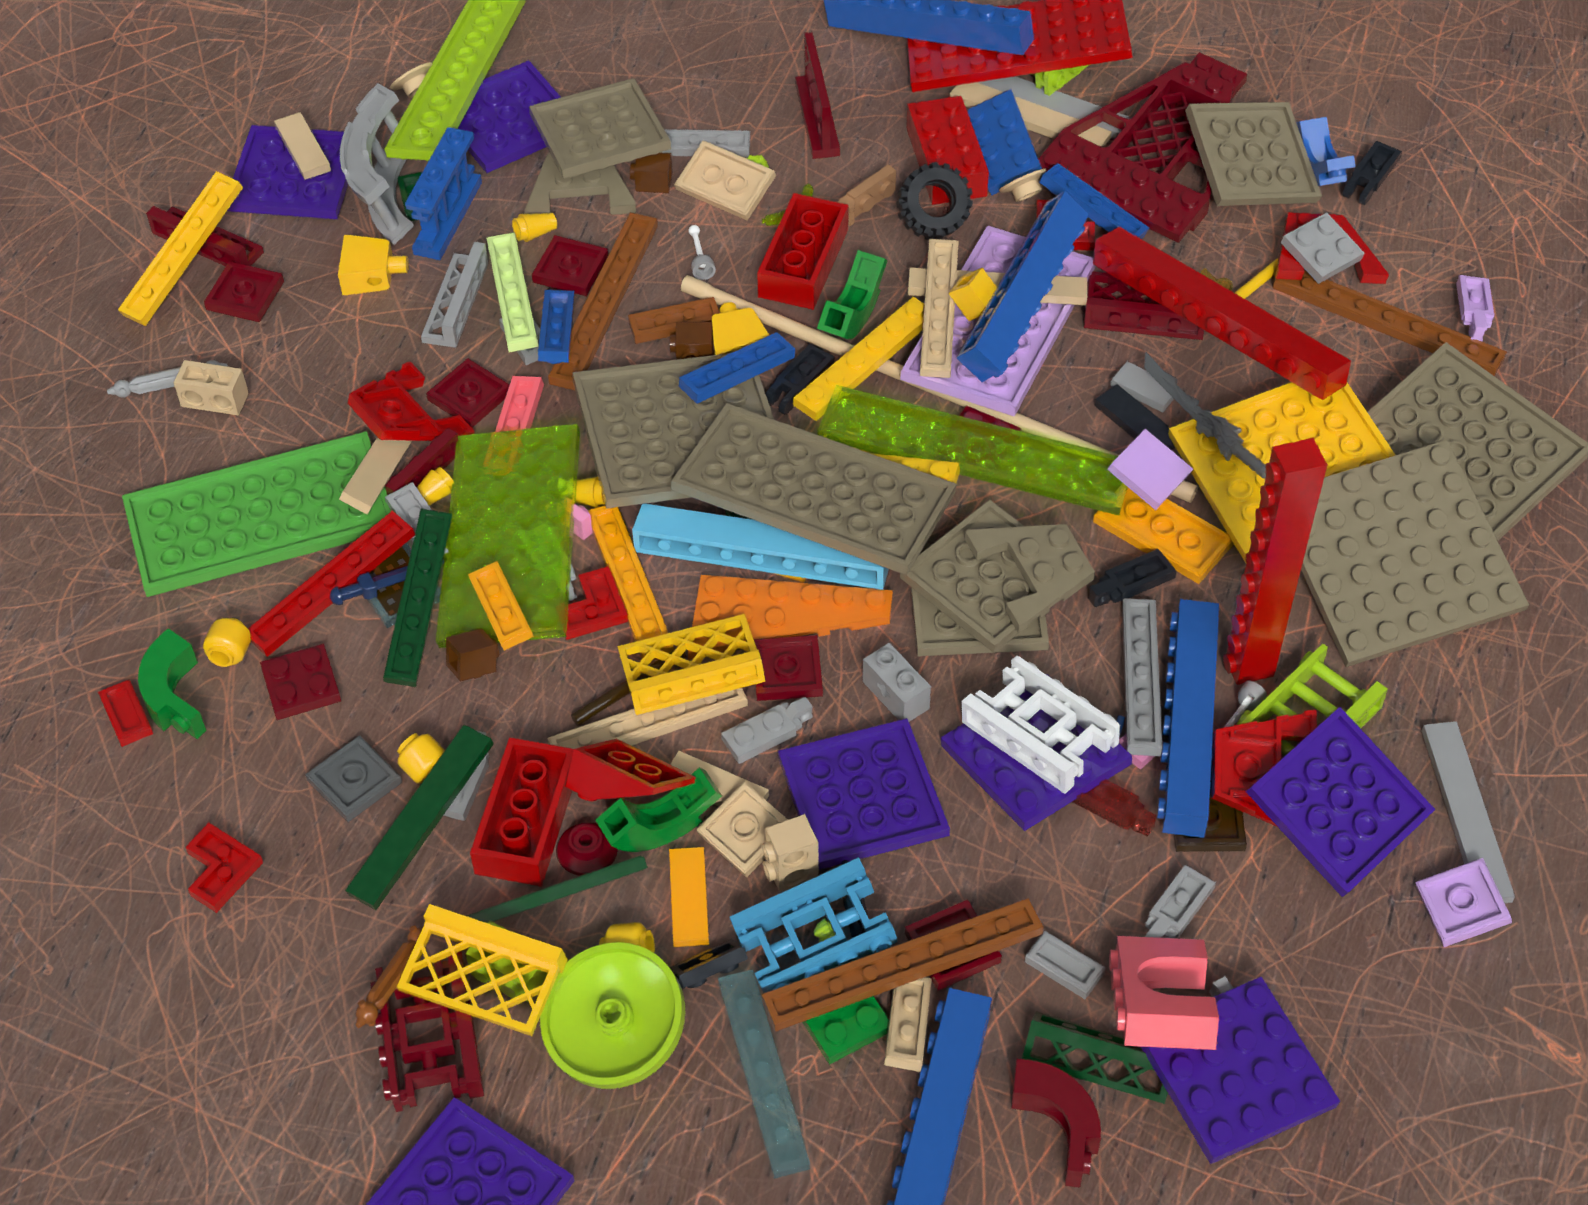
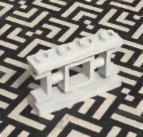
M1015 656L1011 660L1012 667H1006L1003 670V684L1006 687L994 698L979 690L975 696L970 693L962 700V723L1066 794L1074 786V777H1080L1083 774V760L1079 756L1092 744L1105 753L1110 750V746L1115 748L1119 744L1120 725L1111 715L1104 714L1092 706L1087 699L1077 696L1065 688L1059 680L1050 678L1033 663L1026 662L1019 656ZM1025 689L1033 694L1027 701L1019 697L1025 692ZM1007 706L1015 710L1008 718L1000 714ZM1040 709L1058 720L1045 733H1042L1026 722ZM1076 724L1085 729L1078 737L1070 732L1076 727ZM1059 741L1067 746L1060 754L1051 749Z

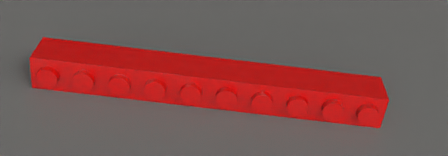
M1121 227L1096 239L1093 258L1095 266L1319 399L1324 400L1346 386L1351 360Z
M1314 438L1273 446L1270 460L1265 466L1264 486L1260 488L1261 500L1259 508L1255 511L1254 531L1250 533L1251 545L1245 557L1246 567L1244 574L1241 575L1240 594L1236 597L1237 608L1235 615L1232 616L1231 635L1227 637V653L1223 656L1225 670L1228 674L1232 673L1237 685L1244 684L1246 681H1257L1274 677L1327 469V463Z

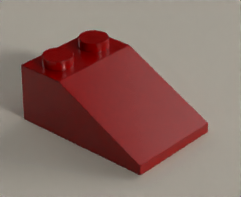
M612 739L574 748L565 787L578 793V797L583 800L596 801L598 799L654 795L694 784L696 777L619 739Z

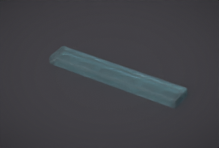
M753 969L719 977L718 985L773 1177L776 1179L810 1170L809 1157Z

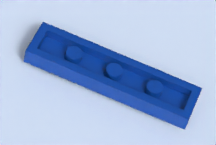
M1059 163L1045 172L1039 182L1055 195L1066 191L1089 214L1088 217L1096 225L1103 227L1108 232L1121 227L1142 239L1149 229L1144 223Z
M545 290L538 361L550 364L569 363L574 291Z
M776 332L679 377V387L698 404L795 358V348Z

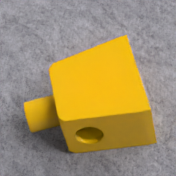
M344 235L338 271L342 295L389 289L392 273H408V257L393 256L390 241L387 239Z
M727 302L720 307L719 314L712 316L714 355L733 353L769 336L752 308L738 310L735 303Z

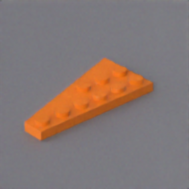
M701 575L692 627L745 614L754 640L797 637L815 633L820 637L830 635V631L849 628L853 631L890 624L893 590ZM738 627L727 630L725 634L736 638L742 631V628ZM705 636L698 637L693 643L704 646L710 638ZM718 641L712 649L724 653L729 645ZM688 650V660H691L697 653Z

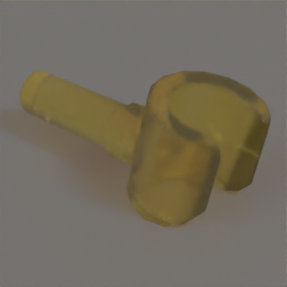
M1206 268L1201 271V274L1232 291L1233 283L1229 279H1216Z

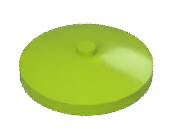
M604 943L580 952L566 963L563 973H558L540 1016L541 1035L552 1060L574 1080L595 1088H622L649 1077L669 1059L683 1031L685 1000L682 988L675 974L655 953L631 943Z

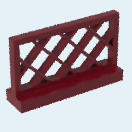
M813 32L804 33L805 75L795 76V86L812 159L840 156V145Z
M1092 271L1089 276L1084 328L1203 340V329L1160 305L1153 299L1145 301L1141 298L1144 294L1137 290L1131 291L1127 288L1129 285L1109 273ZM1095 282L1107 283L1109 286L1102 288ZM1118 291L1123 296L1116 298L1112 293Z

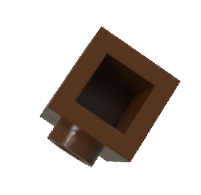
M671 153L652 154L637 158L635 163H631L630 180H635L636 192L669 194L673 175Z
M676 322V335H670V353H676V360L713 355L712 322Z
M482 628L446 637V666L459 681L476 679L496 672V658L499 657V647L497 642L491 639Z

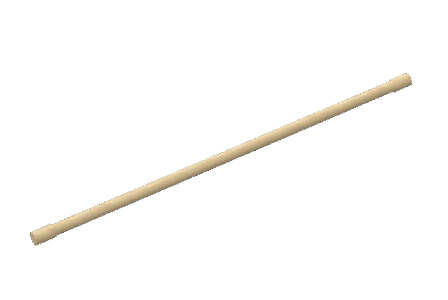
M690 275L685 276L682 281L681 291L699 299L714 297L716 304L720 306L727 302H732L736 304L738 310L752 308L763 324L837 355L843 356L855 346L717 289L711 284ZM888 359L876 371L900 380L901 370L904 366ZM900 380L962 407L967 405L1020 427L1022 432L1109 467L1119 456L1116 453L1022 414L1016 413L1014 417ZM1184 480L1171 495L1191 503L1196 496L1198 486Z

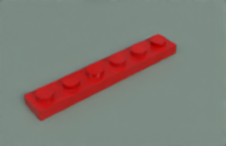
M392 510L248 628L251 634V642L265 656L271 655L332 604L330 592L334 587L337 586L340 589L358 583L357 578L359 575L367 572L370 573L414 537L415 532L413 528Z

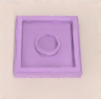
M1144 429L1113 461L1107 470L1153 509L1157 510L1187 478L1193 468L1148 430Z
M1483 858L1415 882L1443 947L1512 923L1509 911Z

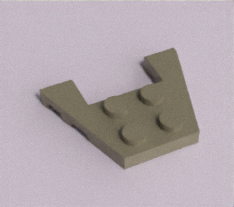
M548 152L524 214L551 213L550 199L609 194L611 215L636 213V203L614 165L563 179L550 152Z
M1067 524L969 529L965 531V541L976 560L1008 550L1033 594L1006 603L1005 611L1018 633L1027 629L1029 623L1035 618H1042L1049 612V608L1060 600L1065 601L1094 580L1095 571Z

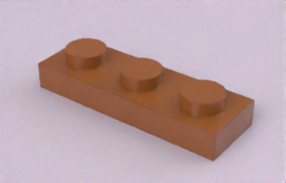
M710 297L628 315V321L635 344L676 335V322H712V316L720 312L715 298Z

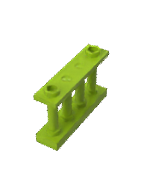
M1322 644L1314 652L1308 651L1301 659L1299 667L1252 712L1247 710L1240 717L1237 725L1257 721V723L1267 721L1273 714L1276 716L1297 715V713L1284 705L1294 694L1326 717L1330 716L1338 708L1305 685L1315 674L1353 701L1352 706L1348 710H1343L1361 729L1382 708L1388 688L1377 681L1368 690H1360L1324 665L1328 647ZM1281 740V755L1285 756L1294 746L1285 740Z

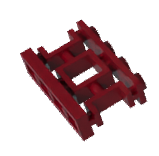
M459 951L456 954L462 968H464L465 963L462 951ZM452 955L448 957L447 961L440 960L434 963L438 979L458 970ZM383 967L375 968L377 980L384 971ZM432 976L413 979L409 984L422 987L433 982L434 979ZM461 977L451 981L453 998L467 993ZM377 981L370 982L371 989ZM446 984L442 986L443 991H446ZM396 988L394 991L396 1000L414 997L415 1005L396 1009L397 1023L393 1024L390 1000L388 999L384 1007L380 1009L381 1013H378L375 1020L377 1035L384 1036L385 1045L378 1046L381 1067L388 1068L389 1078L382 1079L385 1100H392L395 1111L400 1112L403 1111V1105L417 1106L415 1089L450 1082L455 1098H461V1094L468 1093L470 1099L483 1097L484 1089L473 1016L457 1010L450 1013L448 1007L404 993ZM437 988L432 990V992H439ZM470 1000L464 1002V1003H467V1004L471 1005V1001H470ZM442 1017L444 1040L413 1046L409 1045L407 1024ZM457 1039L460 1040L464 1078H459L456 1064L439 1068L437 1064V1058L455 1055L454 1040ZM400 1050L404 1064L422 1061L423 1071L404 1074L406 1089L403 1090L400 1087L396 1051Z

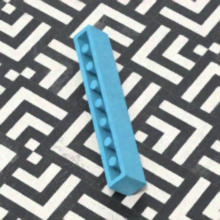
M642 504L632 529L634 548L637 553L880 590L884 589L889 571L888 568L753 519Z

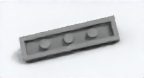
M474 242L469 255L453 254L421 335L422 343L457 347L488 266L485 243ZM459 264L465 265L461 274L457 270ZM457 285L455 292L452 295L449 291V288ZM449 306L446 315L444 316L441 312V309ZM439 327L442 328L443 335L432 334L433 330Z

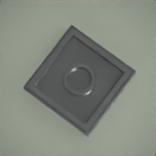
M360 735L305 774L307 781L347 822L354 819L402 783L401 776Z

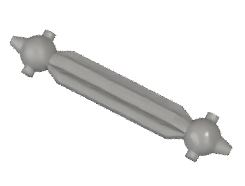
M216 360L206 362L207 364L228 367L227 363H219ZM181 367L136 376L130 382L118 380L114 386L107 389V393L125 398L131 392L143 394L174 387V380Z

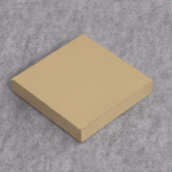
M744 781L697 828V832L747 878L766 859L762 849V843L766 842L765 828L788 819Z

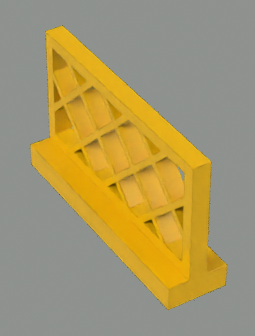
M745 614L617 646L636 715L765 682L762 659L759 650L756 648ZM738 627L742 628V631L736 638L725 634L727 630ZM705 636L710 638L704 646L693 643L698 637ZM718 641L729 645L724 653L712 649ZM673 644L678 646L672 654L661 651L667 645ZM738 648L747 651L746 653L732 656ZM686 649L697 653L692 661L680 658ZM636 653L646 654L640 662L627 658L628 655ZM705 657L715 659V661L700 664ZM654 658L665 661L659 670L648 666ZM673 665L684 668L667 673ZM641 673L652 676L635 681Z
M429 904L423 916L426 922L397 984V989L532 1036L558 973H563L568 961L563 949ZM431 934L445 938L449 948L429 957L425 947ZM451 940L458 942V944L453 946ZM468 947L478 949L482 959L462 968L456 953ZM484 951L491 953L492 955L486 957ZM423 954L425 959L420 961V958ZM452 955L458 970L438 979L433 963ZM502 958L511 960L515 971L495 979L489 964ZM517 963H520V964H523V965H526V966H524V967H522V968H519L518 965H517ZM485 966L491 982L471 990L465 975ZM424 967H429L434 979L433 982L422 987L409 984L414 972ZM535 969L547 972L548 974L543 985L529 991L522 975ZM461 977L467 993L454 999L446 997L442 986ZM519 978L525 993L505 1002L498 986ZM437 988L439 994L432 992V990ZM495 988L501 1004L489 1010L479 1008L475 997ZM538 995L537 1000L534 1004L532 998ZM471 999L473 1006L464 1002ZM528 1000L532 1012L527 1023L513 1020L508 1009ZM504 1011L506 1017L501 1016L498 1013Z

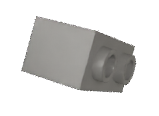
M890 643L863 659V683L898 720L907 718L910 722L930 709L931 686Z

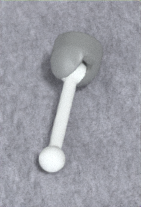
M692 225L689 227L688 232L693 236L697 256L692 260V272L695 278L707 280L715 274V264L710 256L703 255L698 236L700 229L697 225Z
M1246 681L1238 692L1237 698L1240 707L1224 727L1234 726L1245 710H1254L1268 697L1265 689L1253 681Z

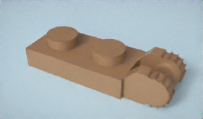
M889 164L839 199L838 203L849 205L848 226L855 223V217L863 212H868L875 204L884 198L890 197L896 191V170Z

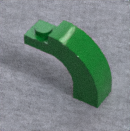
M858 250L843 292L835 302L826 300L817 329L848 340L856 337L867 323L881 292L878 288L888 260Z
M169 628L149 646L141 660L138 671L139 689L150 717L162 731H165L172 725L180 733L184 734L187 732L198 739L207 731L200 712L174 694L178 682L198 662L192 645Z
M699 767L691 774L696 777L694 784L676 788L664 797L646 804H633L620 798L595 821L612 847L627 852L647 851L666 845L703 822L700 815L720 799L722 794L706 770Z

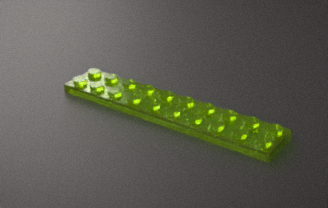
M839 385L835 387L818 428L819 436L853 448L882 455L958 462L960 466L959 475L1118 516L1120 515L1128 490L1124 483L1107 470L1118 457L1117 455Z

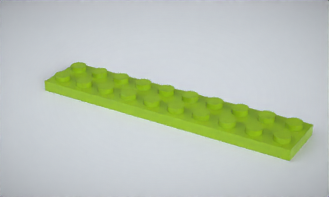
M525 0L467 1L432 66L429 68L385 146L388 158L429 161L446 129L449 127L458 129L526 2Z

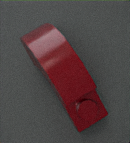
M1017 1059L1011 1109L1044 1114L1052 1118L1062 1128L1068 1144L1065 1186L1080 1188L1082 1175H1090L1092 1154L1098 1155L1101 1142L1100 1119L1094 1102L1086 1090L1064 1071L1046 1063Z

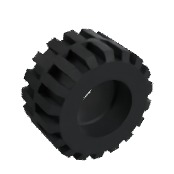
M932 162L928 166L926 164L920 166L905 179L898 191L897 196H899V200L896 202V206L900 209L898 214L900 220L904 219L906 222L904 226L907 230L911 228L915 231L914 235L918 237L923 235L925 239H941L947 235L949 236L964 224V221L970 215L969 210L973 205V200H970V196L973 193L972 189H968L966 185L969 182L967 178L964 177L962 179L960 177L961 171L957 168L955 170L950 169V165L946 163L941 166L938 165V162ZM937 186L946 192L950 201V208L946 215L933 217L923 211L919 203V193L924 187Z

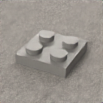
M1327 212L1284 235L1281 244L1318 284L1361 261L1365 254Z

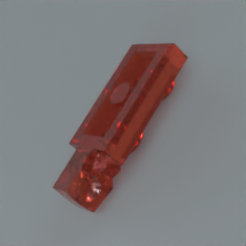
M1106 779L1099 782L1098 786L1087 793H1080L1072 801L1120 828L1122 827L1126 830L1132 828L1133 831L1147 837L1155 827L1157 815L1144 809L1145 805L1138 801L1139 796Z

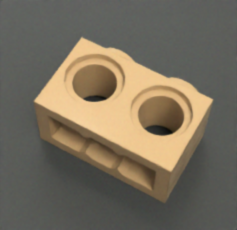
M184 360L174 380L180 405L186 408L239 416L249 394L243 371L239 368Z
M805 814L765 828L766 842L762 843V849L767 861L763 862V869L768 881H775L779 892L791 889L818 876V841Z

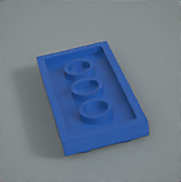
M1011 89L967 110L989 170L988 190L991 196L999 193V189L1006 184L1042 169Z

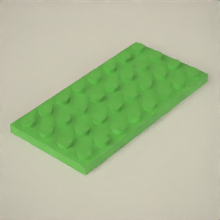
M367 431L122 495L146 596H154L356 541L391 512V509L385 502V496H387L385 487L368 515L339 500L343 490L371 448Z

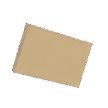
M703 140L674 185L678 191L748 221L776 177V174L770 168Z

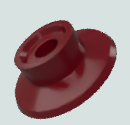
M591 822L580 823L570 827L561 835L556 846V856L560 865L566 871L578 876L611 866L618 853V849L610 845L599 825ZM586 843H589V844H590L589 846H582L583 844H586Z

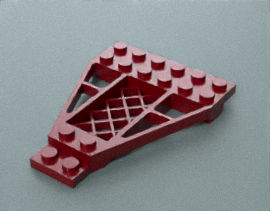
M1199 52L1190 64L1187 62L1182 63L1064 128L1039 157L1042 169H1046L1047 172L1059 163L1144 223L1150 230L1179 243L1189 230L1194 231L1208 214L1212 194L1209 181L1203 194L1173 181L1188 162L1204 168L1185 112L1188 107L1187 103H1231L1233 97L1247 81V73ZM1150 96L1133 118L1126 119L1117 115V113ZM1181 102L1182 107L1169 109L1167 105ZM1162 105L1163 110L1157 111L1159 107ZM1186 116L1187 121L1173 123L1172 118ZM1166 120L1168 125L1154 127L1153 122ZM1101 122L1108 123L1122 130L1110 146L1106 148L1077 136ZM1147 123L1148 128L1142 129V128L1145 126V124ZM1190 131L1192 136L1178 138L1177 133ZM1171 134L1172 136L1171 140H1165L1160 142L1157 138V136ZM1152 138L1153 143L1143 145L1138 143L1139 139ZM1131 141H1132V142H1133V146L1127 147V146L1131 143ZM1176 149L1177 154L1163 156L1162 151ZM1153 152L1157 154V158L1146 160L1142 156V154ZM1137 155L1138 161L1133 162L1125 157ZM1161 167L1162 173H1156L1150 169Z

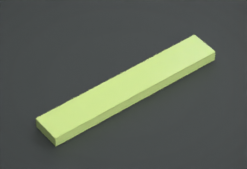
M515 232L488 237L487 243L509 352L539 347Z

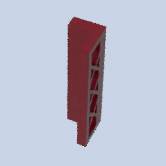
M155 206L151 207L146 212L152 234L168 240L186 215V212L173 206L167 212ZM216 226L197 254L225 267L229 261L252 266L264 253L262 246Z

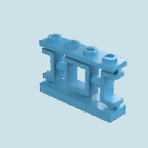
M859 858L729 917L745 951L747 952L761 945L770 963V966L755 972L763 994L886 950L898 942L895 930L886 912L869 920L860 902V899L873 894L874 890ZM848 895L853 907L835 915L829 903ZM826 915L835 936L803 950L794 930ZM860 920L866 932L847 941L841 928ZM784 925L789 937L769 945L764 933ZM795 950L800 963L781 971L776 958Z

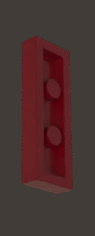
M447 428L440 436L435 437L430 445L419 455L414 456L404 469L390 478L385 485L387 495L412 482L417 487L431 469L434 471L438 467L445 469L461 454L458 434Z

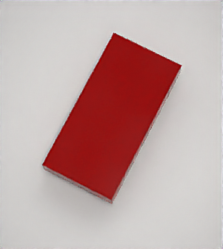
M130 679L98 692L121 747L153 734Z

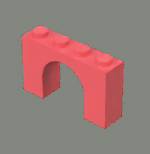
M1117 936L1116 950L1110 949L1109 971H1112L1111 988L1114 991V1010H1117L1116 1029L1123 1031L1125 1046L1216 1050L1219 1014L1215 997L1178 996L1152 990L1158 988L1205 990L1208 957L1204 940Z

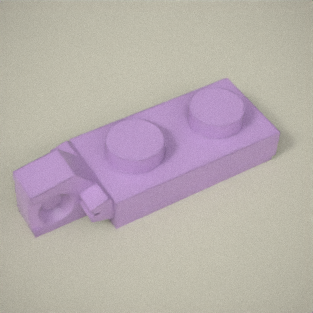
M1459 275L1456 284L1463 325H1469V337L1471 339L1483 341L1485 330L1491 327L1494 317L1489 279Z

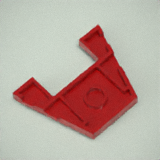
M1288 212L1282 239L1284 235L1323 214ZM1329 214L1365 253L1361 261L1354 264L1360 283L1386 284L1389 277L1388 272L1345 216ZM1281 245L1278 267L1275 274L1276 279L1302 280L1305 272L1304 268Z
M411 361L404 363L401 370L397 372L392 370L386 373L383 380L379 382L373 380L349 393L347 404L380 440L432 441L449 428L458 434L459 441L469 442L473 440L475 433L461 415L433 420L406 390L423 387L425 376Z
M1307 710L1302 714L1293 716H1278L1273 720L1259 723L1254 721L1216 729L1213 732L1211 799L1276 826L1246 791L1281 760V740L1301 742L1317 727V710Z

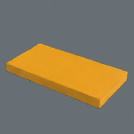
M1124 483L1093 517V523L1146 554L1159 549L1177 572L1197 584H1200L1234 545L1228 533L1169 499H1166L1157 510L1153 509Z

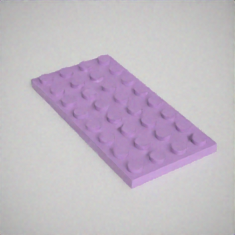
M987 226L961 270L975 271L983 267L985 272L1006 273L1026 237ZM1072 251L1063 260L1062 264L1064 267L1057 276L1086 277L1088 282L1089 276L1095 269L1093 257ZM955 303L950 378L920 376L921 336L901 370L900 380L1015 417L1075 305L1041 303L1042 307L1029 321L1031 324L1030 328L1018 341L1020 344L1019 348L1008 358L1006 362L1008 367L1005 372L997 378L993 376L981 382L957 359L959 352L979 318L968 321Z

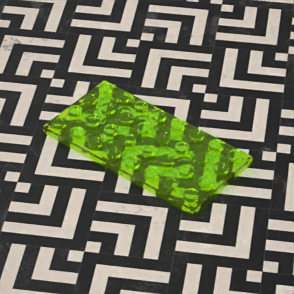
M578 424L458 436L459 440L456 443L453 471L454 482L452 483L449 513L452 514V523L446 546L449 552L444 556L436 632L438 647L446 648V637L481 628L491 639L500 643L468 574L498 561L534 637L528 640L566 637L574 531L573 512L576 502L580 429Z

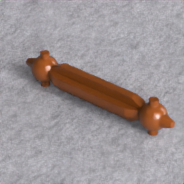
M411 926L409 928L410 932L407 936V942L401 945L366 997V1002L365 1000L358 1002L359 1006L356 1009L357 1028H361L365 1024H368L370 1027L376 1024L375 1020L378 1016V1010L384 1007L397 988V984L423 926L420 928Z

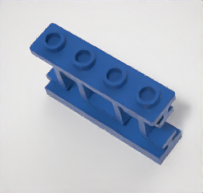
M450 127L446 129L405 202L406 209L413 210L411 214L412 219L420 220L421 231L412 246L414 255L441 260L482 184L481 175L473 173L475 170L474 165L467 164L466 152L474 140L473 132Z

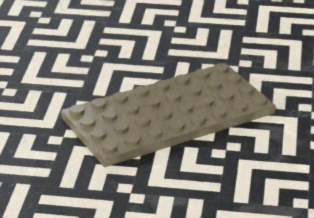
M726 403L672 479L671 490L907 575L952 500L957 484Z

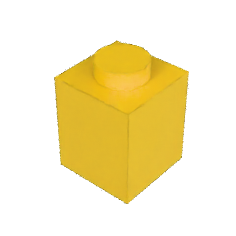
M982 267L961 276L948 294L968 321H971L981 316L997 287Z

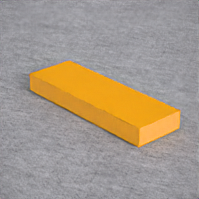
M498 561L468 574L504 651L534 637Z
M704 847L669 849L673 946L709 945Z

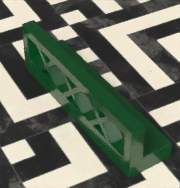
M1036 1011L1031 1021L1022 1059L1046 1063L1072 1077L1165 1104L1168 1092L1162 1084L1160 1092L1145 1088L1138 1076L1149 1069L1154 1070L1146 1053L1143 1052L1140 1046H1125L1123 1036ZM1036 1036L1051 1040L1057 1053L1048 1058L1033 1055L1032 1050ZM1060 1043L1068 1045V1047L1063 1049ZM1077 1048L1087 1051L1093 1063L1083 1069L1077 1068L1072 1065L1066 1054ZM1096 1054H1099V1055H1102V1056H1105V1057H1103V1058H1101V1059L1099 1060L1098 1057L1096 1056ZM1061 1057L1064 1063H1060L1055 1060ZM1112 1059H1116L1124 1063L1129 1074L1120 1079L1111 1078L1102 1065ZM1131 1064L1140 1066V1068L1134 1070ZM1097 1068L1100 1074L1091 1071ZM1133 1079L1136 1085L1128 1083L1127 1081Z

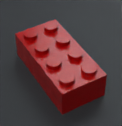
M962 96L908 103L906 129L919 167L924 164L928 166L932 162H938V165L941 166L944 163L949 164L950 169L955 170L957 168L961 171L960 177L962 179L966 177L969 181L966 185L968 189H972L973 193L970 199L987 197L989 170ZM926 186L932 205L950 202L948 195L943 189L937 186Z
M793 193L757 272L759 298L812 310L815 309L848 232L849 205Z
M509 737L470 851L475 875L542 887L572 794V790L565 787L574 749Z

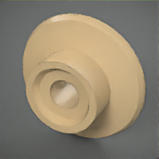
M424 63L407 71L391 84L390 89L393 91L404 89L409 98L414 97L432 63Z
M1046 169L1024 175L1006 184L999 191L1001 193L1012 192L1016 202L1028 199L1042 191L1038 179L1043 176Z

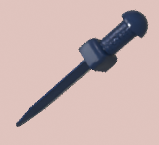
M444 558L443 564L448 561L447 558ZM408 566L373 578L369 572L361 574L357 578L358 583L340 589L337 586L334 587L330 592V600L335 605H343V601L360 595L364 599L377 597L378 589L405 581Z

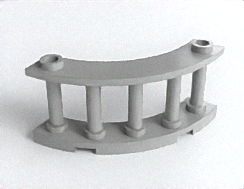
M377 83L355 109L358 114L353 123L348 122L340 146V163L349 186L359 199L368 205L372 221L385 239L395 245L414 227V224L400 212L396 200L397 178L406 160L388 158L375 136L383 120L393 134L398 122L391 109L399 99L395 92ZM371 151L377 159L375 167L372 164Z

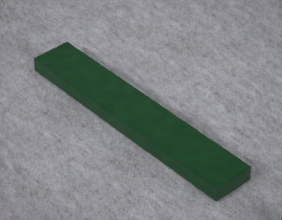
M420 509L383 682L411 687L417 686L452 523L451 513Z
M466 725L462 726L345 890L350 897L374 910L378 909L494 745L490 737Z
M641 855L466 916L485 923L489 921L496 922L635 874L648 867L644 856L642 857Z

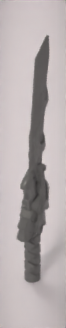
M1145 352V370L1197 421L1196 432L1198 434L1204 433L1206 437H1215L1219 451L1227 461L1234 454L1264 479L1266 477V464H1263L1260 459L1256 458L1254 454L1242 446L1244 440L1238 435L1242 432L1241 428L1228 423L1226 418L1212 415L1210 410H1202L1198 406L1199 400L1187 395L1177 385V378L1165 372Z

